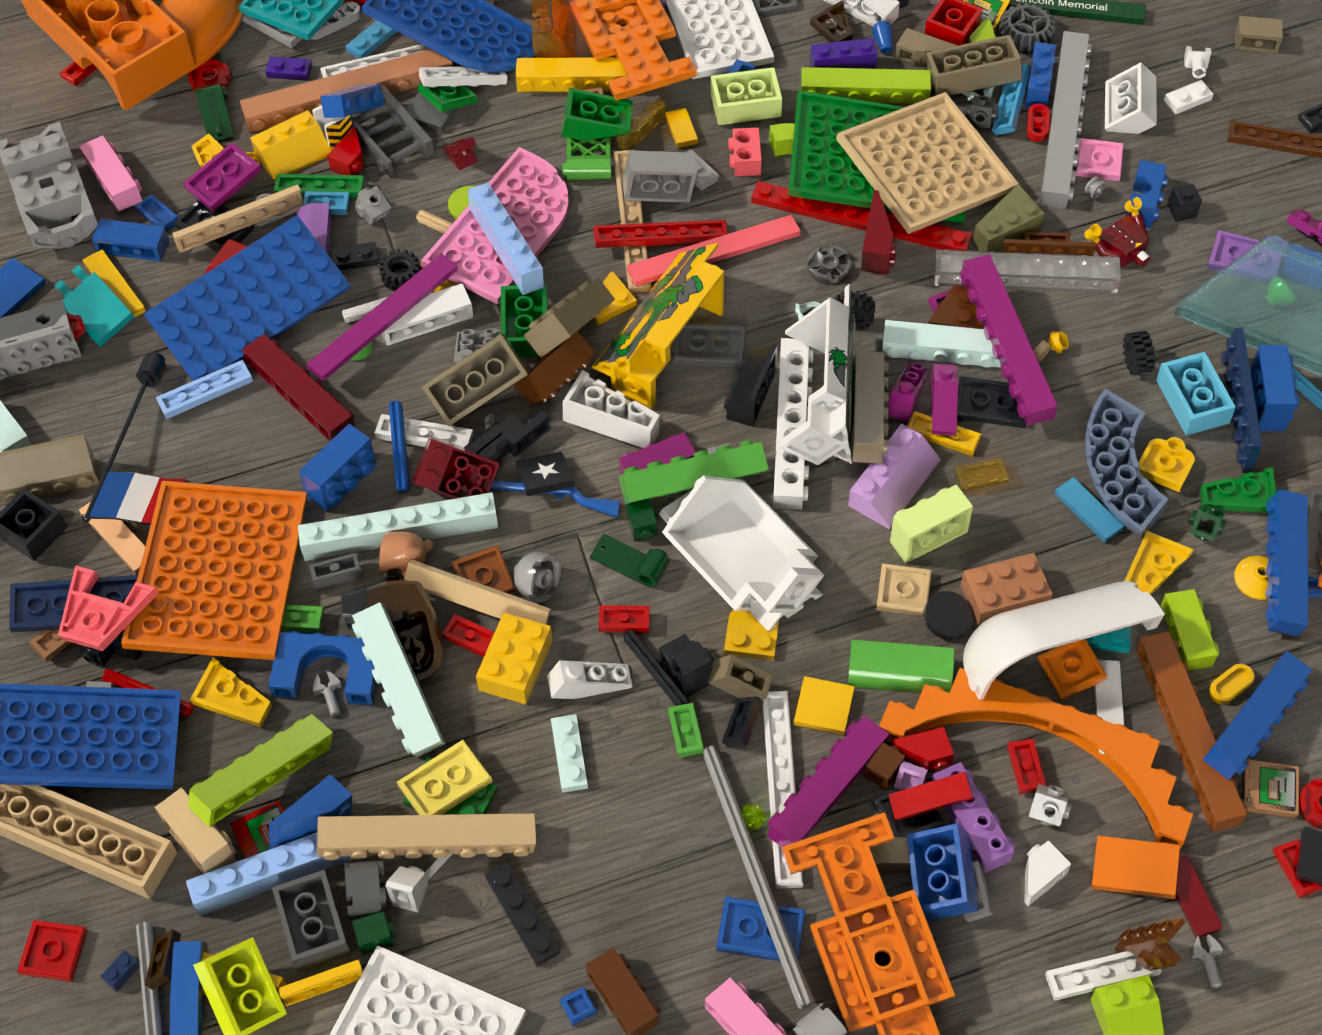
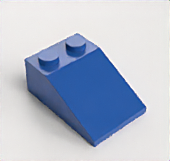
M332 775L327 776L269 823L270 849L316 833L318 817L351 816L352 794Z

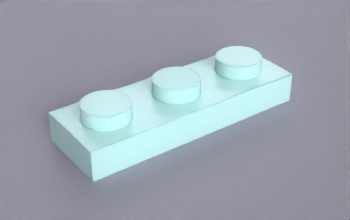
M576 714L551 718L562 793L588 789Z

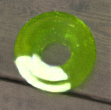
M756 803L752 805L747 804L742 808V816L746 826L755 830L763 826V823L766 821V815L760 805Z

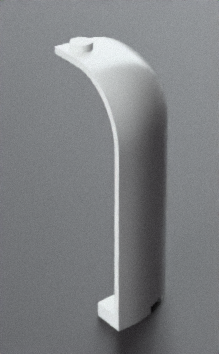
M1118 581L997 614L983 622L973 632L965 646L963 664L968 677L969 687L973 692L975 691L979 700L984 699L991 683L1001 672L1031 654L1140 623L1147 630L1155 629L1165 614L1148 592L1142 593L1138 589V584L1131 581Z

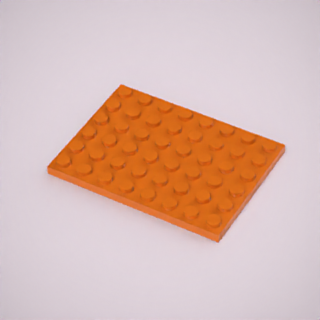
M162 481L137 578L138 583L156 587L159 593L125 628L121 642L122 648L274 660L279 635L282 630L299 544L298 525L303 524L308 499L307 492Z

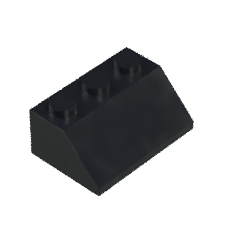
M771 344L750 351L747 360H742L739 370L741 374L739 378L735 377L732 384L733 392L731 396L727 395L725 399L724 409L727 410V420L751 427L754 426L776 374L777 345Z

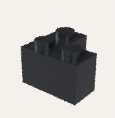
M684 634L659 647L660 661L687 697L711 685L708 682L712 671L713 657L709 649L703 648L699 641H690L687 635Z

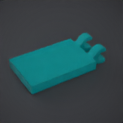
M77 265L72 272L82 283L73 291L62 280L55 287L65 297L62 301L67 311L72 315L78 314L82 317L86 332L102 347L135 316L95 272L89 276Z

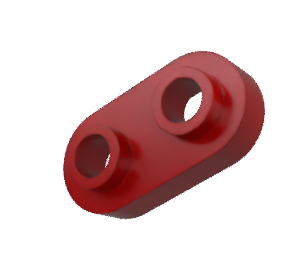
M1033 104L1028 110L1026 135L1032 141H1044L1049 133L1050 110L1046 105Z

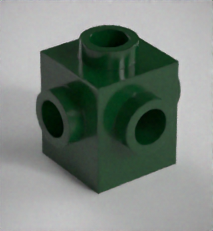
M1206 504V506L1200 505L1198 511H1192L1188 524L1192 525L1190 533L1195 534L1194 537L1200 540L1214 541L1216 534L1222 535L1226 521L1222 520L1224 513L1220 512L1221 509L1211 504ZM1205 517L1213 520V522L1206 524L1203 519Z

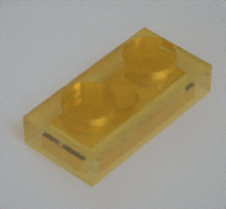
M1002 458L955 467L954 471L962 492L1008 483L1009 479Z

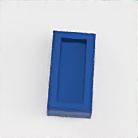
M152 194L134 206L136 211L152 225L165 227L166 232L175 227L174 222L179 218L177 214Z

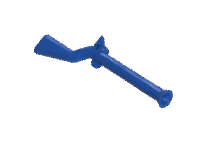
M493 480L490 491L525 492L522 482ZM575 487L545 493L556 494V497L559 499L564 498L565 495H570L583 507L617 518L619 515L620 500L586 498Z

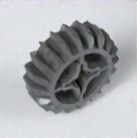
M1027 3L1024 6L1017 4L1016 7L1010 6L1009 10L1004 12L999 23V35L1001 37L1011 35L1015 47L1020 50V53L1022 51L1030 53L1034 50L1035 42L1051 44L1056 34L1054 15H1050L1049 10H1043V6L1036 7L1035 3L1032 6Z

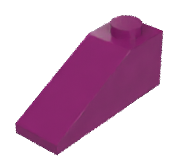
M934 364L929 383L932 434L956 436L958 403L957 365Z

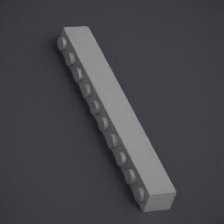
M1063 32L1039 206L1066 209L1068 200L1072 201L1074 187H1070V184H1074L1076 171L1072 170V168L1077 166L1078 154H1074V152L1079 150L1080 138L1076 136L1080 135L1082 122L1078 120L1082 119L1084 106L1080 104L1084 103L1086 90L1082 88L1086 87L1088 74H1084V72H1088L1090 59L1086 58V56H1090L1092 43H1088L1089 34Z

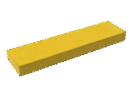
M103 250L82 259L91 274L95 272L135 317L146 312L143 304Z

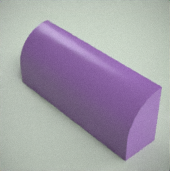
M312 203L302 206L296 215L299 216L329 256L332 219L329 203Z

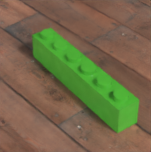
M752 439L740 442V447L731 449V445H725L716 448L717 452L708 454V450L693 453L694 457L685 459V455L671 458V463L663 465L662 461H656L647 464L648 468L639 470L638 466L624 469L625 473L619 476L625 505L691 490L694 488L695 482L703 475L737 479L768 471L762 442L754 443Z

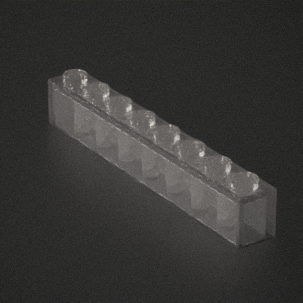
M936 250L934 261L935 286L963 285L960 279V271H962L964 260L987 254L991 255L1004 287L1007 289L1117 293L1121 280L1120 257Z

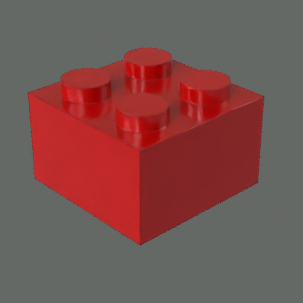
M940 0L926 20L925 34L958 46L969 44L970 35L981 24L983 8L962 0Z

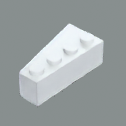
M824 0L831 5L842 1L846 13L871 26H874L879 21H887L891 25L898 18L900 2L897 0Z
M584 370L581 371L563 400V421L641 448L654 443L659 435V414L637 401H629L625 398V394L618 390L616 392L606 387V383L599 379L595 381Z

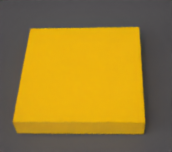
M804 676L794 725L845 735L855 686Z

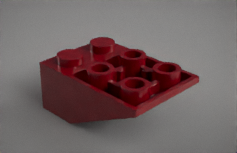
M429 435L413 477V482L415 485L455 499L486 494L490 491L500 463L451 442Z

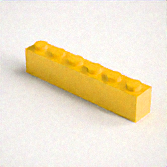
M617 57L595 60V58H517L516 63L517 92H568L569 88L586 90L602 87L603 91H611L608 81L626 76Z

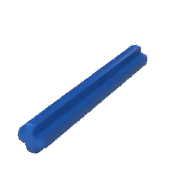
M391 401L389 403L396 490L398 492H407L410 489L403 406L400 401Z

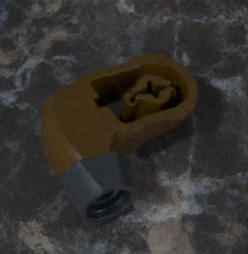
M384 581L370 587L365 586L342 594L343 616L348 629H353L352 624L355 623L352 615L380 602L388 612L417 681L424 682L434 676L441 667L443 659L441 629L435 610L419 581Z

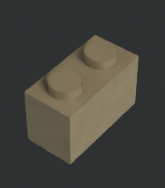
M1239 16L1235 29V49L1278 53L1283 38L1281 19Z
M730 654L714 660L708 683L737 698L757 696L763 700L767 698L773 675Z

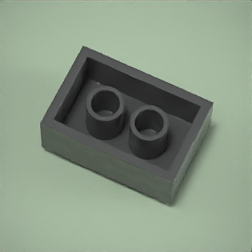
M325 869L272 887L291 958L298 973L351 955Z

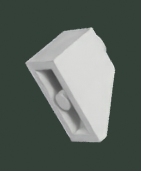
M1049 840L1042 846L1039 844L1035 845L1027 854L1029 857L1025 866L1024 902L1027 906L1065 877L1070 869L1071 863Z
M400 866L388 879L386 888L393 906L419 912L429 883L426 873L422 869L414 866H409L408 868Z

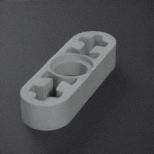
M356 2L342 4L311 39H320L358 21L361 17L359 5ZM333 18L338 19V21L334 23L328 22L330 19Z

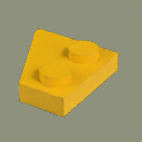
M613 271L609 273L603 284L615 300L592 318L598 326L637 306L634 296Z

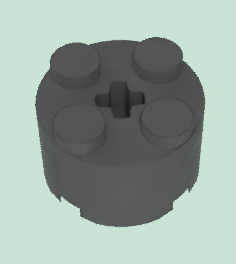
M368 860L344 863L348 918L376 914L382 911L386 912L383 861Z

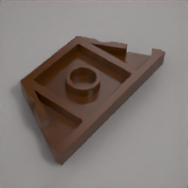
M953 285L928 321V324L984 329L982 321L979 322L977 319L974 302L971 303L969 300L968 288L959 285Z

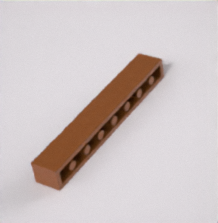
M1169 631L1141 637L1136 647V653L1210 831L1215 832L1242 825L1248 810L1245 801L1240 799L1237 792L1235 777L1232 776L1229 780L1202 760L1217 741V735L1214 729H1210L1207 722L1206 709L1198 701L1197 688L1190 682L1188 667L1184 661H1181L1176 640H1172Z

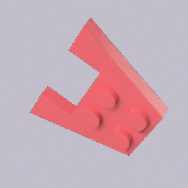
M75 566L58 635L63 640L103 651L158 595L159 591L156 587L135 582L124 603L92 595L90 592L99 578L98 573L94 570Z

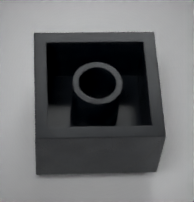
M25 488L0 512V539L33 561L67 528L59 510Z

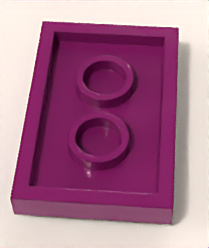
M231 142L183 183V186L213 212L262 171L257 162Z

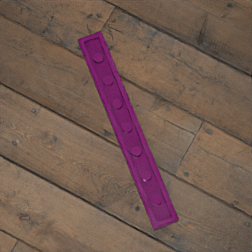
M441 253L307 363L308 369L325 381L457 272V265Z

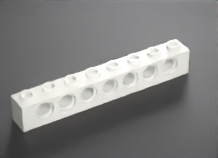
M781 338L773 509L802 510L803 501H808V486H804V480L809 478V466H804L805 459L780 448V439L808 420L807 401L809 396L812 395V387H807V384L812 382L813 368H808V363H813V349H809L808 345L796 339Z

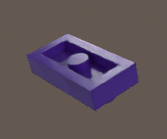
M270 56L265 71L266 77L308 81L312 62L311 59Z

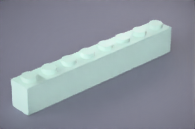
M486 493L298 525V533L304 560L308 561L379 549L384 535L390 532H410L419 535L423 540H432L497 529L498 522L493 493Z

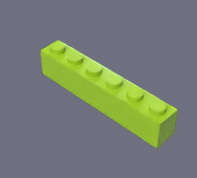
M802 67L801 91L876 103L915 104L930 98L931 75L930 70Z
M313 714L304 719H299L292 727L284 732H278L271 740L264 744H259L244 757L240 756L223 770H217L202 783H196L189 792L188 808L208 827L212 826L330 750L333 732Z

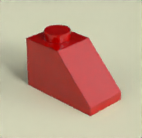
M353 127L327 155L330 170L337 174L357 175L364 167L357 131Z
M944 727L894 739L893 746L898 748L905 756L904 761L918 767H923L928 770L927 772L933 770L939 772L952 766L954 753Z

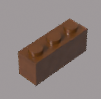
M613 947L585 965L587 976L626 1035H643L659 1025L658 1014L660 1009L653 998L648 1000L644 994L645 987L637 975L633 977L628 970L630 964L623 953L618 955Z

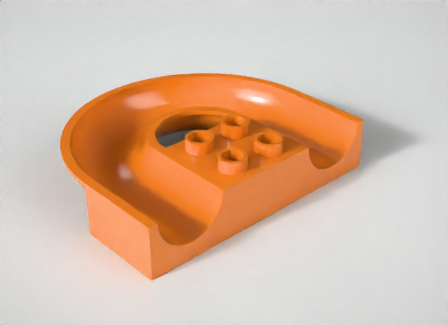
M21 0L28 16L82 69L91 64H94L112 87L120 106L125 111L209 60L230 40L244 15L239 12L238 7L243 0H163L158 6L152 0Z

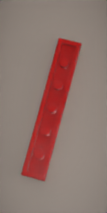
M726 220L593 226L595 248L695 244L728 234Z

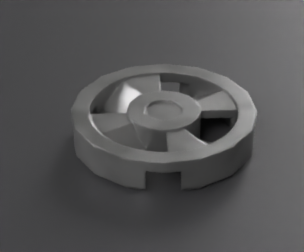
M829 245V248L821 249L822 246L810 253L807 261V271L815 281L825 285H835L849 277L852 271L850 254L842 247ZM842 257L847 264L839 265L838 258ZM835 272L840 274L839 278L832 279L831 274Z

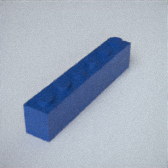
M1279 489L1273 497L1268 499L1266 504V510L1269 514L1266 525V532L1268 533V543L1266 546V554H1268V564L1266 567L1268 586L1265 593L1266 598H1268V608L1265 618L1268 620V631L1297 637L1308 627V496Z
M1286 651L1202 760L1228 780L1235 772L1240 775L1249 765L1246 758L1248 756L1253 758L1262 747L1258 742L1260 740L1265 742L1274 731L1271 727L1272 723L1278 725L1286 715V712L1283 711L1284 707L1289 709L1297 700L1296 691L1301 693L1310 681L1306 678L1312 669Z

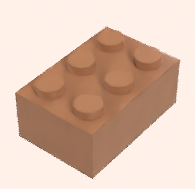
M1035 553L963 571L960 585L965 599L973 610V617L977 627L997 614L1051 600L1053 595Z

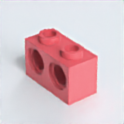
M759 128L732 129V138H728L729 151H733V154H730V168H734L735 176L761 175Z

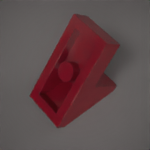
M473 137L462 138L442 147L458 170H462L477 162L471 148L476 145Z

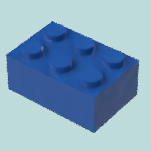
M1259 345L1250 368L1260 431H1286L1289 422L1293 420L1295 408L1299 406V395L1295 394L1296 375L1292 374L1293 356L1289 355L1288 345Z
M348 424L300 469V478L304 491L307 492L308 499L327 513L333 507L339 505L342 498L349 491H353L366 475L374 471L377 465L371 439L351 424Z
M956 823L908 834L907 842L913 890L916 892L926 921L979 911L969 833Z

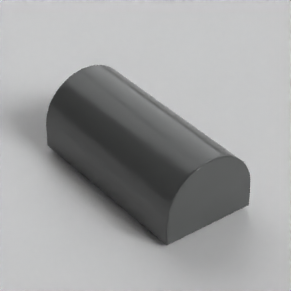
M357 553L309 565L315 590L363 577Z

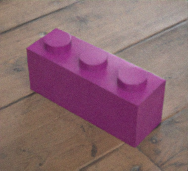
M685 432L671 435L666 440L656 444H649L641 450L629 452L619 458L620 473L622 475L625 473L624 469L638 466L639 470L648 468L647 464L656 461H662V465L671 463V458L685 455V459L693 458V453H696Z

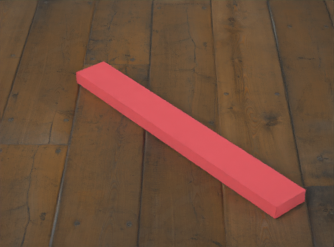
M788 215L627 265V272L635 287L659 280L679 253L718 243V248L706 262L711 264L798 237L801 230L792 215Z

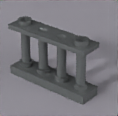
M385 88L382 90L384 94L383 106L367 110L354 118L351 116V120L361 145L374 158L379 169L382 172L385 171L392 178L394 177L392 166L394 163L417 151L422 152L427 158L435 155L432 139ZM382 112L389 114L390 118L365 131L360 126V124ZM394 125L402 129L377 144L371 139V137ZM405 138L412 140L413 144L389 157L383 152L384 149Z

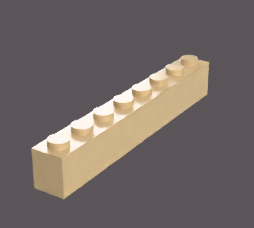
M535 813L318 817L317 857H323L325 860H336L340 856H351L352 859L356 860L365 859L367 856L391 859L395 855H405L406 858L411 859L420 858L422 855L445 858L449 854H460L461 857L465 858L474 857L476 854L498 857L503 855V853H513L514 856L521 857L533 853L536 846Z

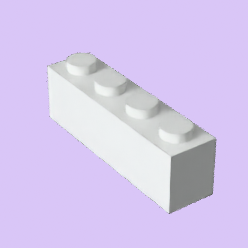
M463 284L450 286L447 289L430 293L382 333L386 345L388 346L474 318L472 304Z

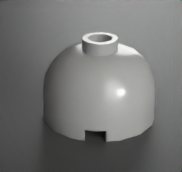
M531 552L517 563L514 568V582L517 590L524 597L538 603L545 602L551 597L547 593L552 585L557 588L561 576L560 562L555 560L557 558L555 555L545 552Z

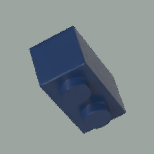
M124 950L100 977L117 992L140 967L139 962Z

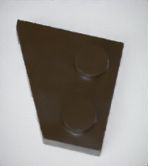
M842 1L810 18V25L830 43L853 39V31L849 25V18L845 14Z

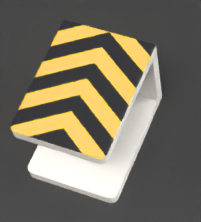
M321 105L312 110L313 116L332 151L353 127L351 116L324 118Z

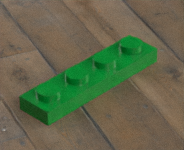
M277 174L274 193L298 184L302 197H304L305 191L349 192L350 198H358V193L364 189L365 179L364 176Z

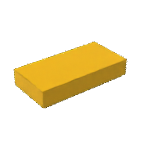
M686 108L665 112V118L677 148L698 144V138Z

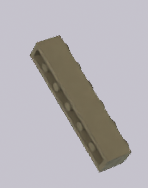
M856 351L852 462L882 464V456L888 452V439H884L888 437V423H884L888 422V408H884L888 406V392H884L888 391V377L884 376H888L889 362H884L883 352Z

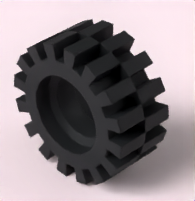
M396 249L397 253L390 251L389 256L385 254L383 260H380L381 280L386 288L389 286V290L393 291L394 288L397 290L421 270L419 259L412 251L408 254L406 249H404L403 253L400 249ZM400 267L408 268L406 272L401 274L392 272Z
M850 290L856 327H859L860 330L864 329V326L868 328L874 320L875 300L871 296L867 297L865 292L860 294V291L856 290V293H853ZM845 291L841 292V295L838 294L835 300L844 304Z
M1145 330L1125 334V338H1123V355H1125L1124 361L1127 363L1126 367L1129 373L1138 375L1153 372L1155 369L1154 365L1156 364L1154 360L1156 354L1153 351L1155 348L1152 346L1153 340L1150 339V334Z

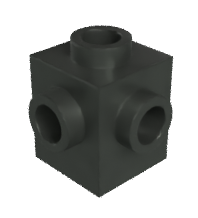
M974 95L972 104H967L965 117H969V122L974 128H990L991 122L996 121L998 108H994L996 98Z

